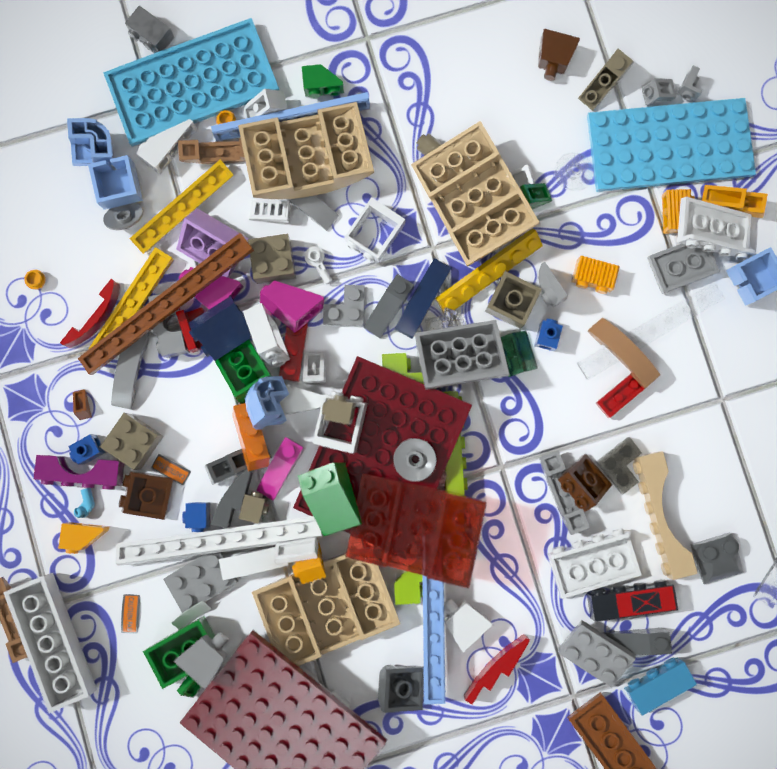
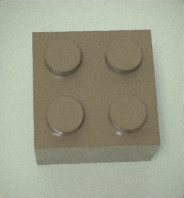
M288 233L248 239L249 244L254 249L250 253L253 279L256 284L296 278L291 239Z
M505 271L485 312L522 329L542 288Z
M124 412L100 447L131 469L141 470L164 436L134 415Z

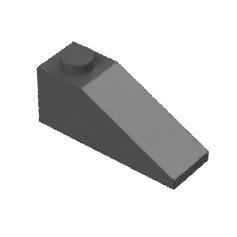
M397 274L363 328L380 339L414 290V284Z
M663 627L601 632L636 655L672 654L670 632Z

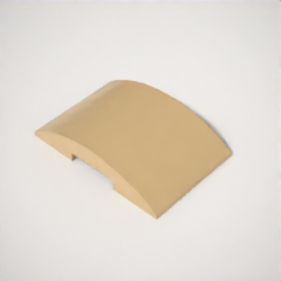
M357 102L318 109L317 115L279 122L277 117L238 125L252 196L254 198L295 199L320 195L352 185L374 173Z
M481 121L411 164L467 267L540 224Z
M370 544L323 561L326 573L325 578L302 584L299 577L295 578L293 573L252 591L270 644L297 666L320 658L323 654L357 640H364L401 624Z

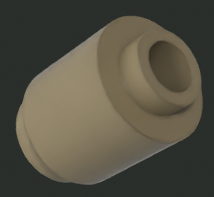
M430 133L427 135L423 134L416 142L418 145L417 150L424 156L442 145Z

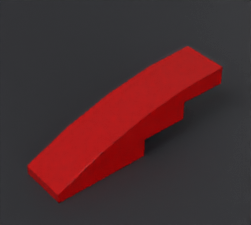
M525 634L521 635L504 647L486 664L463 696L466 702L473 705L483 687L491 691L501 673L508 677L510 676L530 642L528 636Z

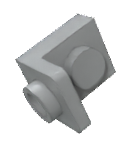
M695 65L687 72L677 92L683 99L693 102L702 94V90L695 87L700 78L697 76L700 68Z
M654 78L642 87L645 105H651L656 101H672L677 98L673 79Z

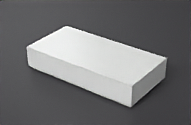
M317 537L278 543L275 546L274 561L276 565L318 558Z

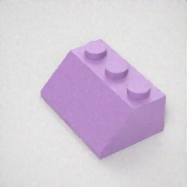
M197 208L184 218L176 250L201 263L239 233ZM237 264L222 276L229 278Z

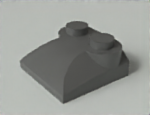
M725 533L690 544L704 585L744 573L738 553L739 543L732 533Z
M384 666L379 673L378 701L380 710L384 713L423 710L424 667Z

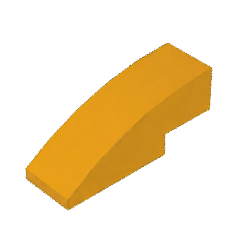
M705 185L702 201L752 214L751 217L763 218L768 194L747 192L745 188Z

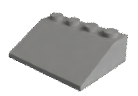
M496 320L415 333L416 349L425 390L509 376Z

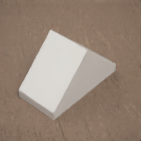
M324 352L304 353L303 382L306 385L326 383Z

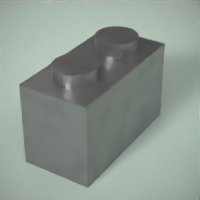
M140 5L125 21V25L129 30L127 33L134 40H141L150 52L165 50L175 38L170 27Z

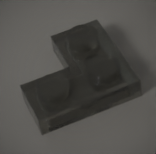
M626 437L596 461L620 494H625L639 483L626 466L642 454L630 437Z

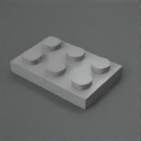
M679 244L647 257L661 294L720 272L712 252H704L702 248L698 247L688 248L686 244Z
M222 552L204 554L163 579L182 613L201 601H208L239 582L237 578L222 580L219 559L225 558Z
M583 620L578 623L558 648V654L609 687H612L636 660V654Z

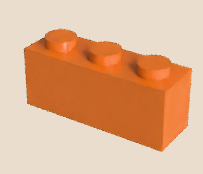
M246 403L234 405L232 417L248 471L268 467L270 456L262 430L253 428L246 410Z

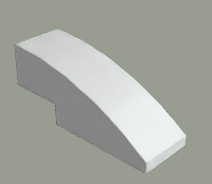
M275 546L219 559L222 580L288 566L289 564L276 565L274 561Z

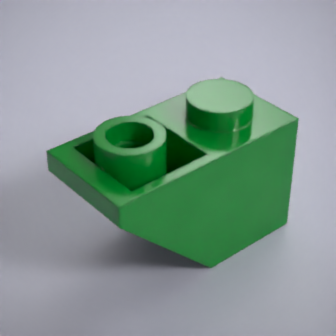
M322 64L301 66L305 97L312 99L323 95L335 97L344 93L343 81Z

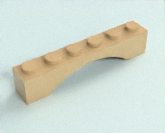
M663 451L634 457L633 469L640 479L638 487L641 494H644L645 497L644 508L647 515H650V530L657 540L655 548L658 555H661L662 558L661 569L663 574L672 580L698 574L692 553L684 548L674 537L664 517L662 491L669 470Z

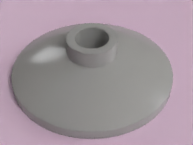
M137 203L111 208L104 214L103 223L110 230L117 231L130 228L142 218V207Z
M414 438L402 442L394 454V466L397 472L403 478L410 481H420L427 478L433 472L436 465L434 449L429 443L421 439ZM417 455L420 459L419 462L414 463L412 456Z

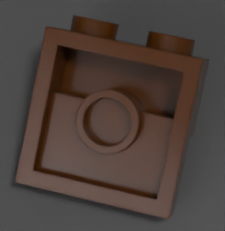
M586 453L558 479L562 490L569 493L575 500V505L583 509L584 512L596 506L612 486V483Z
M130 471L129 475L125 474L123 487H126L125 495H120L118 507L122 508L121 512L123 514L165 520L173 479Z

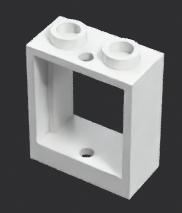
M371 197L344 236L347 243L346 246L355 252L357 250L362 252L363 257L369 262L373 263L375 261L379 263L404 227L405 219ZM371 212L395 227L377 254L354 239Z
M260 303L243 311L258 355L271 367L282 366L286 361L290 360L277 322L267 308Z
M331 391L330 394H324L312 444L356 453L368 403H364L363 398L351 396L350 399L346 400L355 402L356 407H360L352 442L324 436L327 420H324V415L322 414L323 403L327 402V398L334 399V395L343 396V393Z

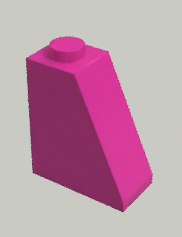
M193 267L184 270L180 274L179 279L190 272ZM221 276L197 294L195 298L206 308L211 309L230 296L234 299L244 286L238 280Z
M278 281L265 285L260 291V303L293 332H297L323 310V296Z

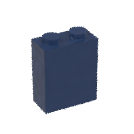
M231 296L189 322L191 327L190 335L196 342L198 340L201 342V349L207 357L211 356L214 361L252 337L245 316Z

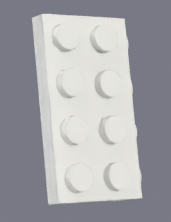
M690 197L681 198L678 243L686 244L688 248H702L704 252H718L720 256H734L736 260H746L748 257L756 255V250L749 249L752 214Z
M624 528L611 531L612 535L604 537V534L591 537L592 540L585 543L584 540L575 541L568 548H564V546L552 548V552L547 553L560 598L564 599L642 576L631 543V532L624 531Z

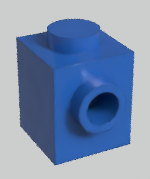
M553 319L543 320L539 324L534 347L552 352L555 351L558 347L563 325H559L558 321Z
M89 434L68 446L71 451L69 455L72 461L78 465H85L103 455L106 451L100 447L101 442L98 436L94 434Z
M210 502L185 503V511L182 513V523L185 524V528H191V532H204V528L210 527Z

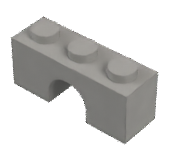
M160 294L148 297L149 302H151ZM180 308L152 329L158 338L156 343L157 351L165 358L190 353L182 331L170 332L168 329V321L173 316H176V312L180 311Z

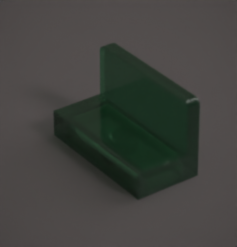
M527 331L513 332L500 337L509 371L508 377L538 369Z

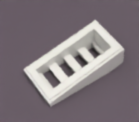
M251 199L249 220L289 224L291 203L288 200ZM256 205H260L259 215H255ZM264 206H268L267 215H263ZM272 207H275L274 215H271ZM279 207L283 208L282 215H279Z

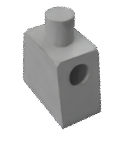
M218 632L213 639L205 634L174 662L200 686L206 689L228 655L222 647L229 639L222 632Z

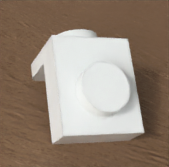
M529 165L510 172L519 188L523 184H535Z

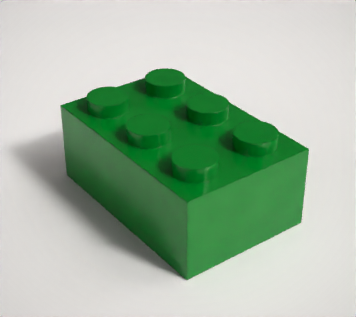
M205 616L198 618L142 651L162 690L188 676L174 661L205 634L211 639L215 637Z

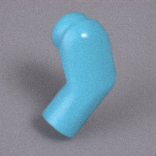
M91 488L80 490L83 502L78 508L74 509L75 517L85 518L94 508L95 502Z

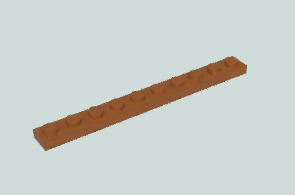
M242 233L237 234L78 357V360L89 375H94L252 253L254 249Z

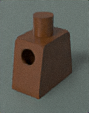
M543 29L539 43L538 68L545 70L544 79L554 81L557 73H565L580 41L579 37Z

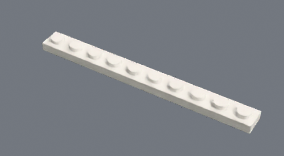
M314 516L119 543L116 544L115 564L117 566L276 545L278 543L313 537L319 539L323 538V534Z

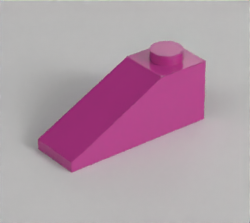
M285 437L256 491L263 493L264 496L274 501L305 448Z

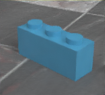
M677 657L666 660L664 665L658 669H650L644 677L631 680L624 689L636 711L643 716L696 686L697 683L685 662Z

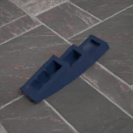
M435 258L433 259L394 330L413 339L452 267Z

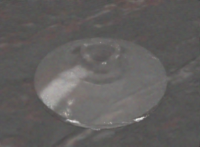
M578 152L566 153L555 164V179L566 190L580 191L586 188L593 179V164L584 154ZM572 167H577L579 171L574 172L572 170Z

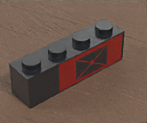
M665 579L655 580L654 584L646 585L645 582L634 583L633 587L626 588L625 585L613 586V590L605 591V588H598L592 590V593H586L590 619L594 622L678 610L675 586Z

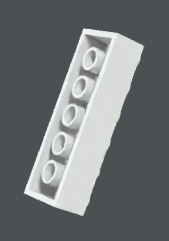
M53 573L3 592L48 713L89 697L97 691Z

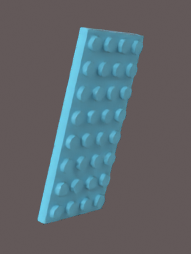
M252 18L103 72L129 144L132 147L146 142L150 137L189 119L195 124L214 117L221 111H230L246 105L264 89L280 91Z
M745 98L590 112L587 114L596 192L746 178L756 175Z

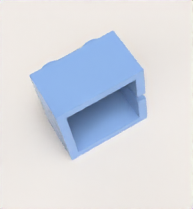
M128 155L110 159L111 164L117 170H114L106 160L88 164L96 203L101 208L107 210L143 201L135 163Z
M771 247L726 270L733 285H739L740 288L737 289V292L745 306L777 290V257Z

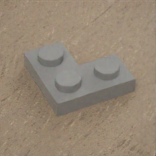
M344 285V305L324 304L323 325L364 326L365 285Z

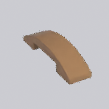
M239 138V141L199 143V140L178 141L180 162L215 164L220 159L224 164L245 162L241 138Z
M603 317L587 330L601 346L604 345L631 372L630 375L644 389L661 375L646 355L623 332Z
M3 576L0 578V622L8 639V642L5 643L12 663L27 658V654L3 593L12 588Z

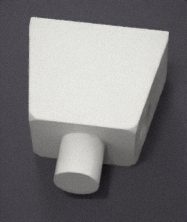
M451 598L444 602V610L449 614L444 619V623L464 653L493 624L465 600L459 605Z

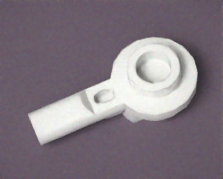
M310 247L305 252L307 264L317 268L326 285L331 283L333 280L323 264L325 258L323 250L319 247Z

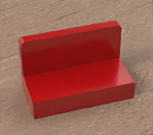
M201 307L189 312L185 310L176 312L186 345L192 353L202 350L201 342L199 340L196 342L189 333L191 330L189 322L205 313Z

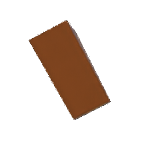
M85 389L73 392V413L79 420L92 418Z

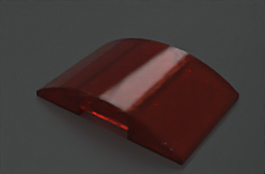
M362 473L356 502L362 524L351 528L345 557L382 567L388 566L427 576L428 579L470 589L487 502L438 488Z

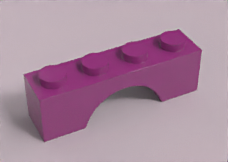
M36 455L33 480H41V484L54 485V481L61 482V486L74 487V483H82L83 488H95V485H102V489L115 490V486H122L125 464L116 460H98L90 471L79 474L69 468L64 456Z

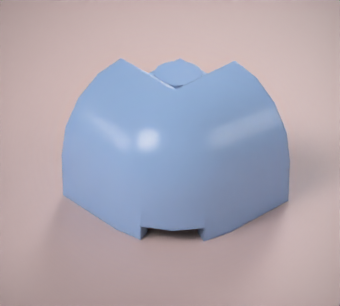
M67 118L72 165L88 166V164L104 160L112 165L110 159H113V147L109 130L98 122L97 119Z
M282 376L260 378L249 389L245 397V403L254 429L262 430L266 426L280 425L287 421L280 405V401L289 395Z

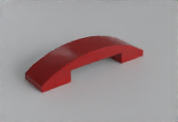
M113 279L107 282L98 294L104 298L103 302L80 330L72 327L60 344L69 348L77 346L93 336L105 324L116 305L120 291L119 283Z

